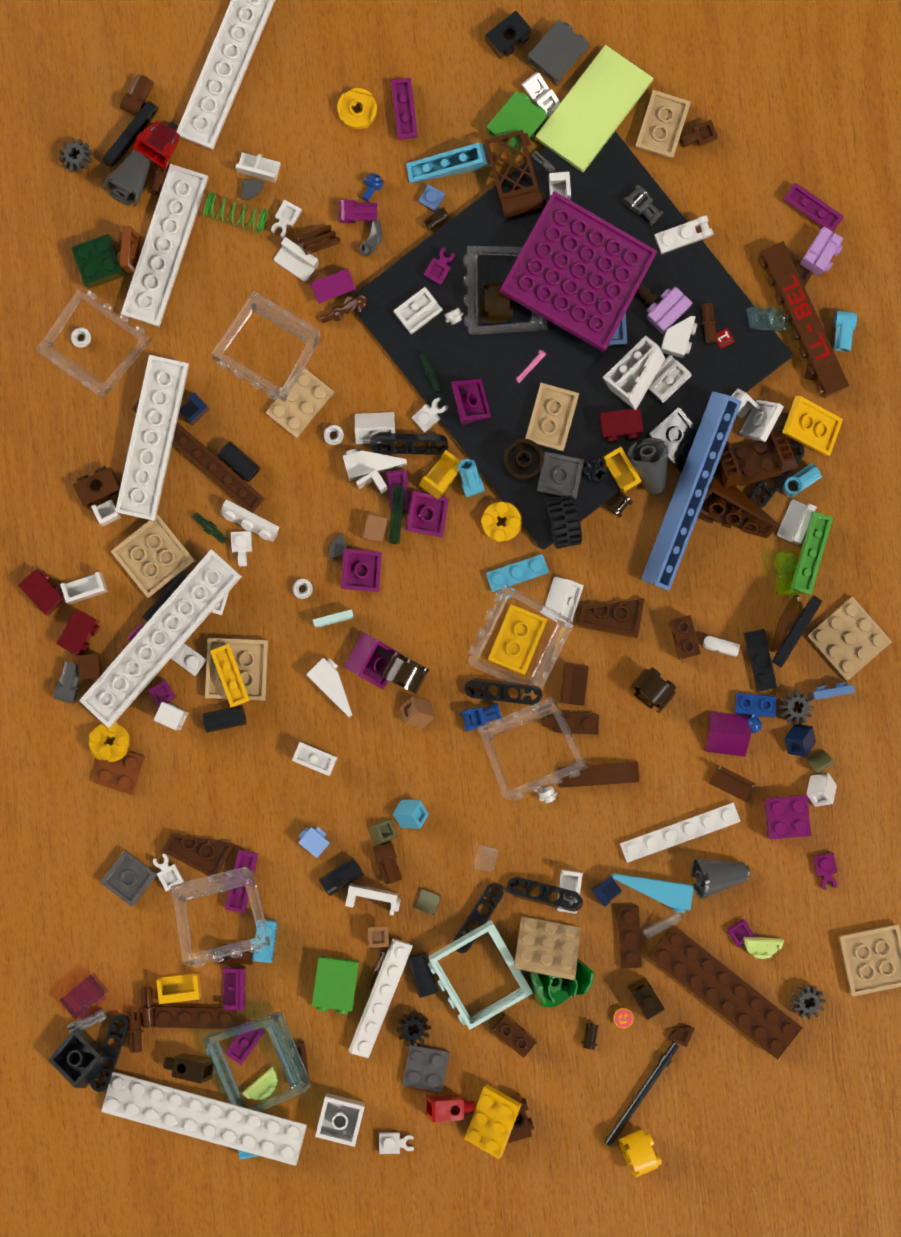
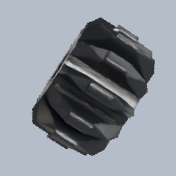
M411 1011V1018L404 1013L403 1018L405 1021L398 1020V1024L403 1027L396 1028L397 1032H404L399 1036V1039L402 1040L407 1037L405 1040L406 1045L409 1044L410 1040H413V1046H416L417 1039L423 1044L424 1039L422 1036L426 1038L430 1036L428 1032L424 1031L431 1029L430 1025H424L428 1022V1018L420 1020L422 1017L421 1012L418 1013L417 1017H414L415 1013ZM416 1024L419 1031L411 1033L408 1027Z

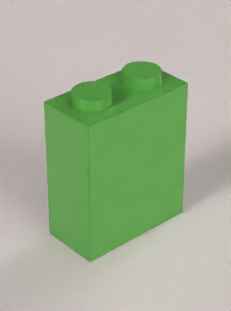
M516 91L487 125L486 133L494 138L523 130L524 134L528 133L529 140H531L546 122V111L541 106H535L531 103V99L522 92L520 94ZM520 136L511 138L508 145L516 150L522 144ZM506 147L508 151H510L513 155H516L514 151Z
M321 955L318 957L312 1006H315L316 1010L328 1011L329 1008L336 1009V1013L348 1014V1011L352 1012L359 961Z

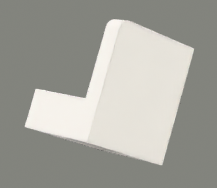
M569 172L549 173L550 196L555 191L570 200Z
M738 388L731 395V397L742 401L737 416L743 418L752 407L757 410L760 408L746 392Z
M112 499L98 506H91L99 524L102 526L121 518L120 514L115 512L116 505Z
M829 773L812 775L809 779L806 795L815 807L830 805L834 803L837 785Z

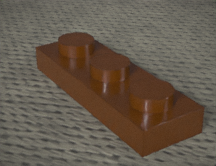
M639 906L618 907L621 968H642Z

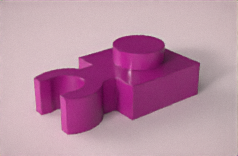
M446 248L441 249L439 260L432 259L423 274L424 277L439 286L442 285L451 270L447 263H451L455 257V254L452 253L449 258H445L443 254Z
M834 853L813 856L816 876L823 877L820 883L821 888L826 890L825 884L827 881H831L833 888H837V881L832 877V874L837 873Z

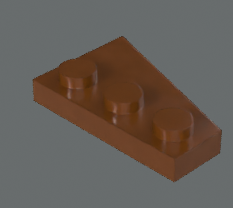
M645 598L582 606L578 627L638 638Z
M171 833L162 852L216 880L235 843Z

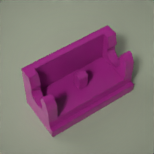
M348 268L310 283L318 303L356 289Z
M223 967L224 1010H244L246 967Z

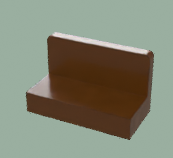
M565 663L560 703L581 706L585 704L588 666Z
M717 765L709 781V784L743 801H746L752 787L756 785V783Z

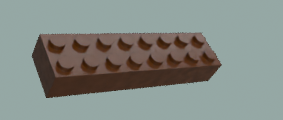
M671 924L648 954L649 958L777 1060L803 1028L673 924Z

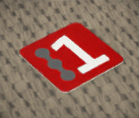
M727 328L716 333L717 343L721 349L734 342Z

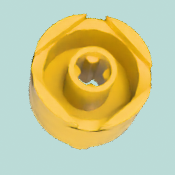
M641 1129L619 1139V1142L622 1143L620 1148L628 1166H633L634 1170L631 1173L635 1178L657 1169L662 1164L658 1153L653 1151L654 1141L645 1130Z

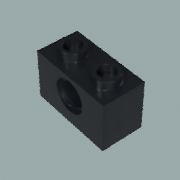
M514 11L485 35V42L499 59L504 55L508 57L514 52V47L519 43L522 45L529 40L531 27L517 11ZM506 33H512L514 35V38L509 40L506 39L504 35Z

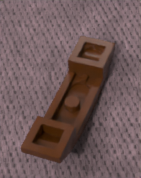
M638 762L558 767L559 788L639 782Z

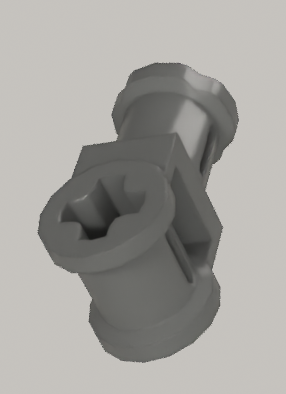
M636 185L635 190L628 197L623 198L624 203L639 216L643 214L650 221L649 224L651 226L664 214L662 210L659 211L652 204L653 199L640 185Z

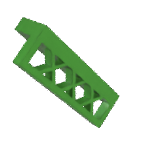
M812 512L790 587V589L797 591L796 593L812 594L833 517L818 512Z

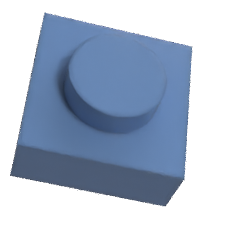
M428 184L418 203L436 212L445 197V193Z

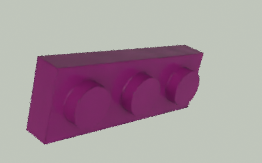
M411 78L391 80L398 140L418 138Z
M794 183L783 199L784 202L821 228L826 227L832 232L844 217L797 183Z
M238 850L226 901V910L245 914L259 854Z

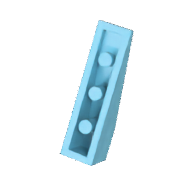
M475 143L406 163L409 182L416 183L489 167L490 162L485 145Z
M612 873L611 877L672 907L674 912L685 913V910H691L694 888L691 884Z

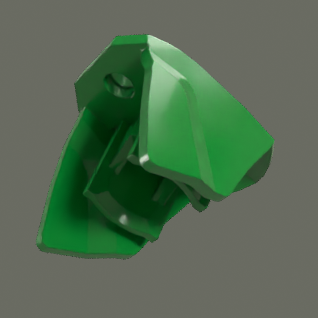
M578 958L574 980L530 972L536 1003L544 1007H555L568 1000L571 996L587 994L593 983L594 972Z

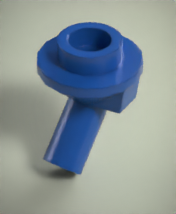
M370 173V175L364 178V184L368 188L363 194L362 199L366 202L370 200L375 190H380L384 184V181L378 174Z

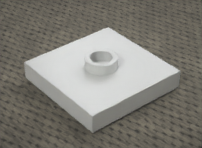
M756 400L760 408L759 410L752 408L739 435L746 439L766 442L784 406L779 403Z

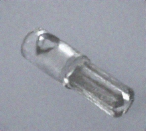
M534 151L532 157L546 171L554 173L556 168L537 151Z

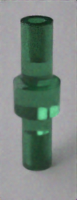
M427 354L419 355L425 369L423 372L426 378L430 380L434 391L442 390L436 376L437 371L434 366L432 367Z
M198 512L192 517L204 528L203 530L208 535H213L222 544L228 539L216 528L217 526L212 521L208 522Z

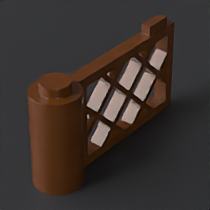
M523 130L484 140L504 218L544 208L543 204L546 203L544 192H540L527 147L531 145L528 133L524 134ZM520 136L522 144L518 150L508 145L511 138ZM498 142L504 146L499 156L491 151L489 144ZM506 147L516 153L512 162L501 157ZM518 154L526 158L527 164L524 169L513 164ZM499 160L509 165L504 175L496 170L495 166ZM511 167L522 172L517 182L506 177ZM523 174L531 178L533 186L525 188L518 184ZM504 179L514 184L511 192L502 193L501 184Z

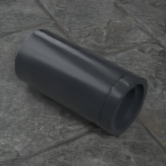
M231 441L218 454L220 459L247 482H250L261 469L258 464Z
M243 705L203 713V721L207 733L247 725Z
M351 858L320 878L319 881L327 894L331 896L364 875L356 860Z
M426 952L409 957L407 962L419 998L438 992L433 973L428 966L429 961Z

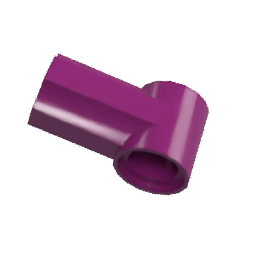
M354 200L339 201L338 222L351 224L356 223V221L377 220V203H356Z

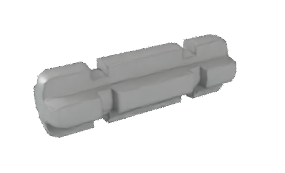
M100 1009L94 1012L95 1014H89L77 1020V1022L70 1023L67 1026L70 1034L74 1029L84 1030L96 1024L97 1021L105 1020L107 1018L105 1011Z

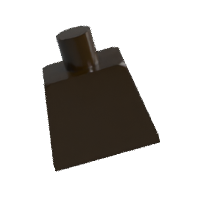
M645 977L628 986L629 991L647 1020L665 1010Z
M180 1054L175 1056V1058L166 1057L164 1069L172 1070V1077L202 1084L212 1079L215 1059Z

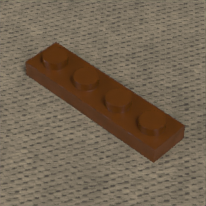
M156 1006L155 1027L236 1029L237 1010H224V1008Z

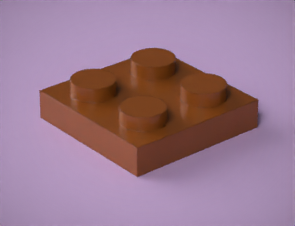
M123 226L122 232L119 233L121 252H118L117 260L118 264L128 274H134L138 263L140 235L131 226Z
M128 751L123 758L115 762L101 759L94 783L133 795L145 756Z

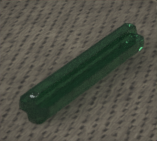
M394 485L389 534L390 544L400 543L404 486Z

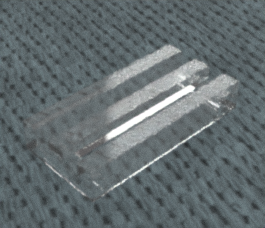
M676 912L644 928L642 931L646 938H650L681 922L683 919L680 913Z

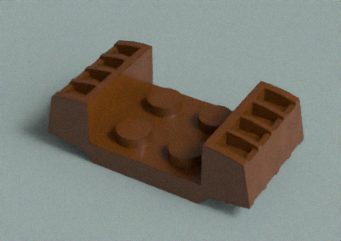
M783 428L772 429L766 442L757 441L731 448L729 441L726 442L717 465L724 488L748 485L780 476L784 472L798 468L786 435L782 433Z

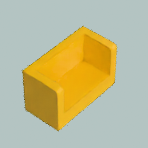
M622 447L603 457L610 474L621 492L625 493L641 483L642 480Z
M445 450L431 471L422 478L419 486L438 500L459 475L458 465L461 461Z
M199 973L159 977L156 980L159 1004L199 1000L202 997Z

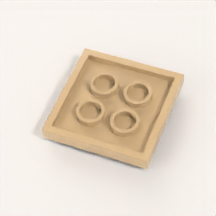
M158 514L155 521L149 520L110 551L148 599L196 562Z
M853 596L807 635V638L845 681L853 677L892 643L889 637Z
M208 638L205 698L227 699L210 650L230 644L250 700L266 701L269 641Z
M522 916L514 969L574 980L581 928Z
M899 924L838 936L852 997L901 987V932Z

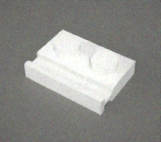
M424 287L393 312L412 335L441 313L443 309L427 288Z
M670 355L664 360L648 389L664 403L692 375Z

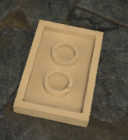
M653 90L635 148L673 160L691 101Z
M303 367L267 410L266 414L297 439L332 397L334 391Z
M540 383L525 439L533 440L540 446L563 452L579 393Z

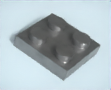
M545 452L537 492L560 497L572 495L576 500L584 460Z
M124 850L100 883L133 907L157 876V873L127 850Z
M410 1044L402 1085L442 1093L450 1051Z

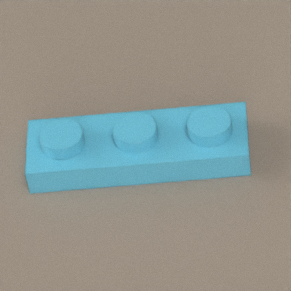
M543 554L487 572L486 576L491 591L495 592L548 574L549 571Z

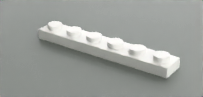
M732 802L622 842L620 846L628 863L741 821Z
M392 938L348 1051L351 1054L369 1058L413 947L410 943Z

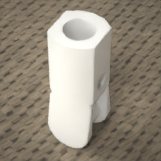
M707 636L702 641L705 649L718 651V653L737 657L740 644L721 640L713 636Z

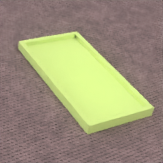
M605 45L537 133L535 140L584 173L653 82V77Z

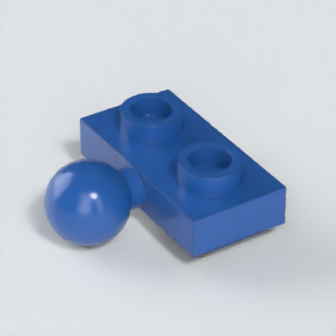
M736 693L734 714L750 715L751 717L747 720V724L751 727V733H757L762 728L759 716L775 718L777 697Z

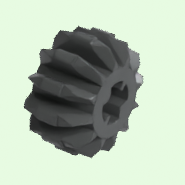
M70 139V145L64 142L63 145L66 149H59V153L62 155L59 157V161L64 162L63 168H69L71 173L75 169H77L78 173H81V167L88 169L89 167L86 162L92 163L93 161L89 157L93 152L88 149V143L83 144L81 139H78L76 144L73 139ZM75 153H78L77 159L73 158Z
M796 690L794 696L791 692L787 693L789 700L782 697L781 700L786 705H779V708L786 710L781 713L782 717L789 715L786 719L787 722H791L793 719L794 724L798 725L799 719L802 723H805V716L812 717V714L807 711L814 710V706H808L813 700L812 698L805 700L807 693L804 692L800 696L799 690ZM795 702L801 705L799 712L792 709L795 707Z
M805 984V991L800 986L797 987L800 993L796 994L793 992L792 996L797 999L790 1001L792 1005H797L793 1008V1011L795 1013L799 1012V1017L801 1018L806 1014L809 1020L812 1018V1013L815 1017H818L817 1010L824 1011L820 1004L826 1003L825 999H819L823 996V992H817L816 986H813L810 990L808 984ZM810 999L812 1001V1004L806 1005V1003H804V1000Z

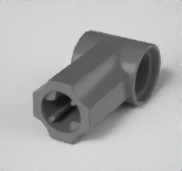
M64 663L60 682L57 683L54 691L55 700L71 704L75 703L79 681V668L77 664Z

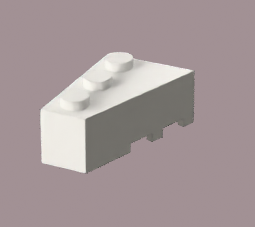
M645 336L603 376V379L613 393L636 410L663 364L665 357L660 347Z

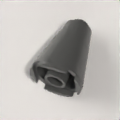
M134 150L104 180L102 184L103 189L106 190L107 188L110 191L109 195L118 202L127 206L130 203H134V206H136L140 201L151 160Z
M657 438L643 439V442L638 445L637 442L634 443L628 451L630 463L639 475L648 493H661L666 487L668 447L664 444L663 440Z
M706 858L694 859L691 866L692 877H696V883L693 884L695 892L699 898H708L742 884L750 877V869L748 865L740 861Z

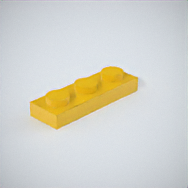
M230 644L210 650L230 707L232 708L250 701Z

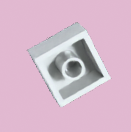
M326 1093L315 1137L355 1147L366 1103Z

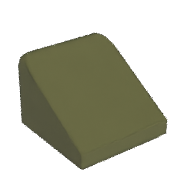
M824 750L807 759L808 764L815 773H819L834 764L833 759Z
M390 818L368 827L374 845H379L398 837Z
M421 889L416 909L435 915L441 895Z

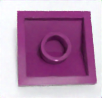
M411 491L405 530L421 535L443 538L449 498L440 497L437 500L431 494Z
M343 549L341 589L379 592L382 552Z

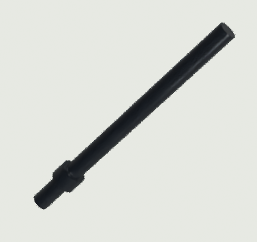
M674 1041L665 1054L660 1056L658 1059L659 1063L604 1141L610 1147L662 1071L672 1062L671 1058L680 1047Z

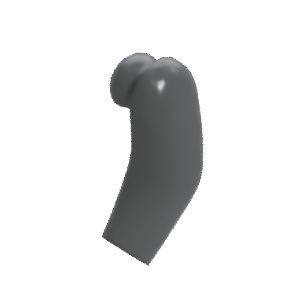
M379 220L370 222V235L359 246V252L362 256L368 257L372 255L382 242L383 234Z

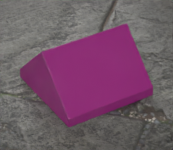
M481 379L451 382L461 425L491 418Z
M710 712L705 751L746 757L751 738V727L747 724V720L750 717Z

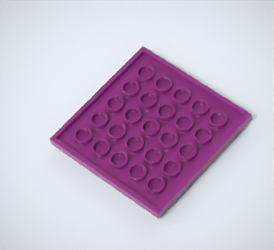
M554 191L499 292L604 352L649 269L657 250Z

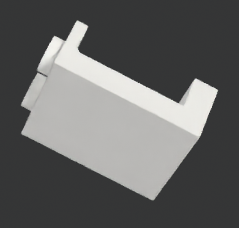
M353 883L349 885L345 906L353 908L356 896L390 902L391 909L389 915L393 916L394 911H399L401 898H397V892Z

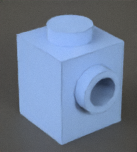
M313 826L310 829L306 827L298 836L301 838L298 843L316 858L320 856L331 841L325 837L327 833L318 826L316 829Z

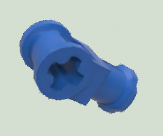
M494 703V706L484 709L480 707L459 712L464 720L465 732L487 725L486 722L497 719L499 721L502 720L498 703ZM492 712L495 713V714H492V715H489V716H485L486 714H489V713H492Z

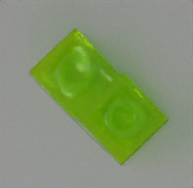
M794 551L775 552L774 572L776 573L777 595L797 594V591L790 589L797 567Z

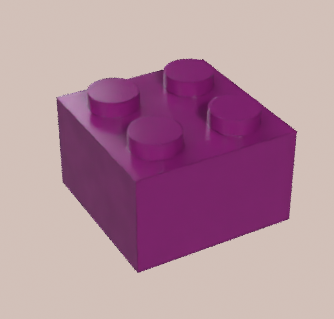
M807 795L764 798L768 839L811 836Z

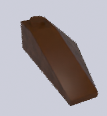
M714 473L698 518L712 524L713 521L725 524L724 527L731 528V526L737 527L745 533L768 538L779 526V523L736 486L724 488L721 477Z

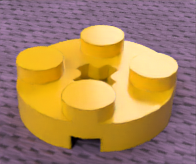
M353 88L341 95L337 110L341 122L347 127L362 129L368 128L375 120L377 104L369 91L362 88ZM360 104V108L363 110L355 113L352 107Z
M504 501L495 502L484 511L481 519L483 530L487 536L498 542L511 540L521 530V512L512 503ZM499 516L501 518L506 517L505 527L497 524Z
M117 722L110 728L105 724H101L89 734L90 751L98 760L103 759L108 760V762H115L123 758L128 752L130 745L129 734ZM107 739H113V745L111 746L104 743Z

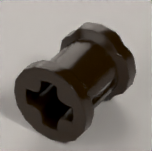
M619 491L618 497L612 504H608L607 508L620 518L622 516L621 513L633 501L623 492Z

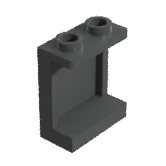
M560 20L553 25L527 57V61L556 86L560 84L563 76L589 48L585 37L572 31L573 28L567 22H561Z

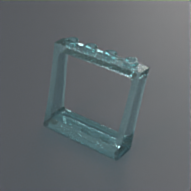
M281 1011L210 1034L204 1039L206 1044L205 1053L208 1057L212 1058L214 1063L213 1072L216 1076L219 1075L222 1082L220 1085L223 1094H227L231 1104L261 1112L303 1094L312 1086ZM259 1028H266L291 1089L251 1107H247L241 1097L219 1041Z

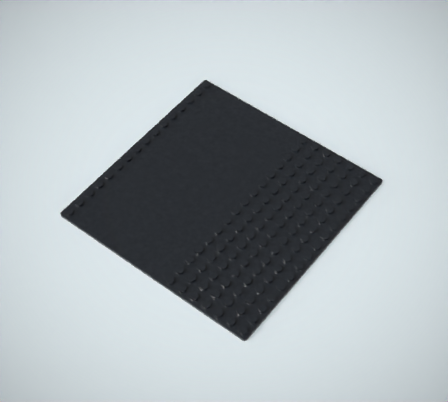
M616 131L584 173L547 147L531 158L538 188L540 192L545 194L546 203L543 204L544 208L550 198L549 173L569 172L570 200L657 250L642 280L647 288L653 293H657L658 300L656 304L662 300L660 296L668 288L672 290L674 287H677L692 302L691 307L672 325L674 326L690 316H695L694 323H697L695 334H691L689 342H692L689 354L685 353L683 358L673 356L692 376L664 403L654 396L649 389L647 390L637 407L641 410L643 433L639 435V438L627 439V436L619 437L618 441L607 442V439H602L599 420L600 413L633 409L609 389L603 376L645 336L656 343L661 349L665 333L661 334L646 319L649 314L647 309L650 306H646L645 301L635 293L626 311L627 345L608 346L604 352L510 299V306H513V317L507 323L481 322L484 316H480V294H484L485 289L481 288L482 283H504L544 208L504 218L497 188L494 186L352 296L353 298L360 295L367 297L366 307L361 312H358L356 308L354 312L424 401L432 407L433 400L440 397L441 400L438 402V407L442 409L445 405L448 406L445 412L437 414L441 418L440 421L467 456L475 461L478 470L504 502L514 504L519 509L522 515V526L542 550L553 544L546 503L548 499L560 496L537 492L540 473L534 479L522 482L508 476L503 466V457L507 447L518 439L526 438L540 383L577 392L579 397L564 451L540 445L539 447L542 449L543 454L549 452L583 459L584 468L587 459L594 456L597 459L603 458L619 447H622L628 457L629 448L636 442L638 445L643 442V439L651 438L647 432L675 406H679L698 429L712 391L731 396L737 388L748 392L792 357V353L702 240L664 254L660 253L654 235L685 224L687 220ZM525 162L519 168L524 169L527 162ZM515 170L507 177L517 182L522 172ZM523 174L518 184L525 188L533 186L531 178ZM504 179L501 184L502 193L511 192L514 184ZM636 185L644 188L653 199L652 204L659 211L662 210L664 212L652 226L643 214L639 216L623 201L624 197H628L635 190ZM446 248L443 254L444 257L449 258L452 253L455 254V257L451 263H447L451 270L442 285L439 286L424 277L423 274L432 259L439 260L441 249ZM426 287L443 311L411 335L393 311ZM702 304H713L715 321H717L716 333L727 328L734 340L733 343L722 349L717 342L705 344L704 327L701 326V323H703ZM459 308L460 312L463 313L461 316L462 320L453 325L450 322L446 323L447 319L444 314ZM539 351H544L546 355L520 383L517 382L516 378L539 355ZM663 353L665 359L670 356L669 354ZM481 379L491 418L461 425L451 382ZM522 456L521 459H518V461H521L523 465H525L526 462L529 461L525 459V456ZM582 470L576 498L580 522L621 491L609 470H606L605 478L597 482L594 479L589 481Z

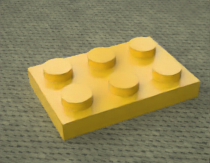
M795 396L782 433L824 456H830L843 419L802 396Z
M510 604L488 660L525 675L548 619Z
M489 1085L484 1086L464 1139L497 1159L501 1158L522 1104Z

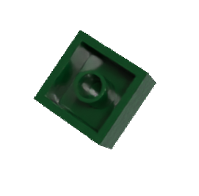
M109 234L71 247L87 289L125 276L123 268L118 264V254Z

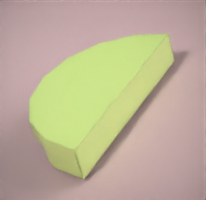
M743 937L747 951L755 958L760 959L771 958L773 954L782 948L784 943L782 938Z
M272 1066L246 1088L242 1094L248 1099L263 1100L269 1097L275 1090L278 1081L275 1068Z

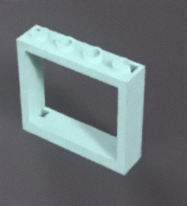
M492 920L428 956L430 961L428 966L433 974L437 973L440 980L437 981L443 992L447 990L450 995L447 998L453 1009L457 1007L460 1012L457 1015L463 1026L467 1025L469 1030L533 994L521 970L514 969L515 960ZM489 932L520 988L470 1016L438 960Z

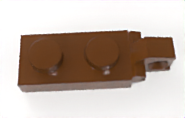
M558 713L554 714V719L543 718V727H553V732L598 735L599 714Z

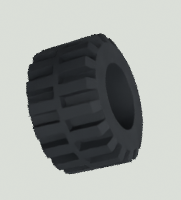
M572 495L548 499L546 503L552 541L556 549L580 545L582 542V530L575 498Z

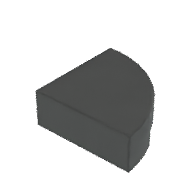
M244 179L242 200H250L257 196L263 190L264 181Z
M344 534L337 536L332 541L329 548L330 559L342 556L343 549H348Z

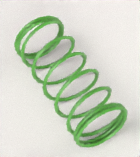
M209 193L204 206V217H208L211 212V217L214 220L221 213L222 221L225 223L232 214L233 226L237 225L242 218V227L244 229L252 221L253 231L259 234L262 233L267 219V209L265 210L264 208L262 210L257 229L254 230L257 206H255L249 223L244 227L247 203H245L238 221L234 224V210L237 200L234 201L231 212L224 221L223 212L226 196L217 216L214 218L213 206L216 193Z

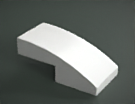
M538 72L521 84L535 105L541 106L546 111L547 118L560 105L561 102L553 90L549 89Z

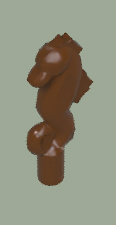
M362 295L354 298L347 296L344 306H335L330 313L320 316L322 323L331 320L341 321L343 314H350L356 308L358 312H361L366 307L368 299Z

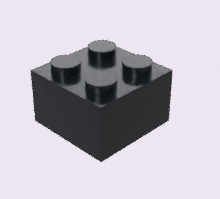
M74 1029L48 1061L74 1088H86L111 1057L85 1030Z

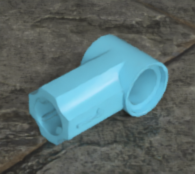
M836 311L834 317L835 336L833 350L851 351L853 330H855L857 323V313Z
M468 458L461 460L458 470L462 479L460 482L465 497L485 492L475 461Z
M811 463L782 484V493L787 497L796 496L799 492L822 478L820 471ZM789 482L796 485L795 492L788 489Z

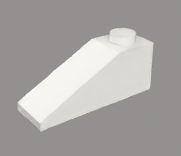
M358 449L349 450L346 452L347 455L343 456L350 481L363 478L376 469L379 473L407 466L406 459L358 451Z
M322 658L306 675L348 717H351L353 714L339 672L336 670L338 666L330 658L328 660Z

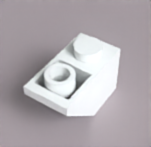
M690 316L666 330L661 345L662 353L683 358L685 353L689 354L692 342H689L691 334H695L697 323H694L695 316Z

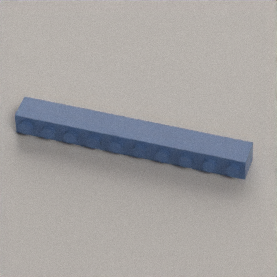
M712 391L643 572L642 581L670 591L742 401Z

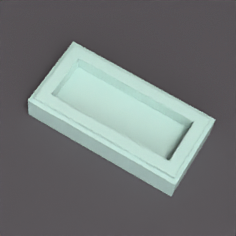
M353 610L313 619L314 626L319 628L353 619Z

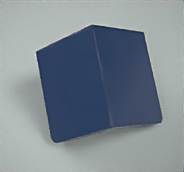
M195 392L188 397L190 400L179 410L192 426L210 410Z
M794 724L784 738L787 752L791 755L806 757L816 743L813 726Z
M610 875L591 889L604 907L622 892Z

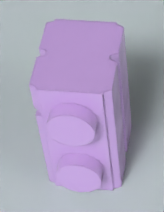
M822 227L801 260L800 265L817 276H820L823 271L827 273L833 264L830 261L833 255L837 257L843 248L840 245L843 238L828 228Z
M674 287L672 290L668 288L660 296L662 300L658 304L654 302L647 309L649 314L646 319L661 334H664L692 305V302L677 287Z

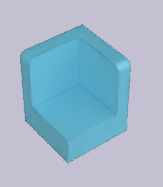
M401 800L393 812V816L401 828L420 829L429 815L421 800Z

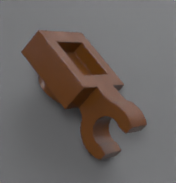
M708 120L693 126V133L683 136L680 141L683 148L695 142L700 147L716 141L719 137L712 121Z

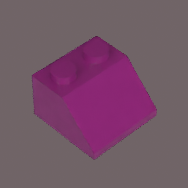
M363 632L344 668L384 689L388 680L382 677L383 672L393 652L397 651Z

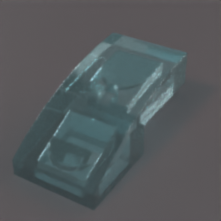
M754 306L746 309L751 328L770 331L788 329L783 316V310L774 307L763 310Z

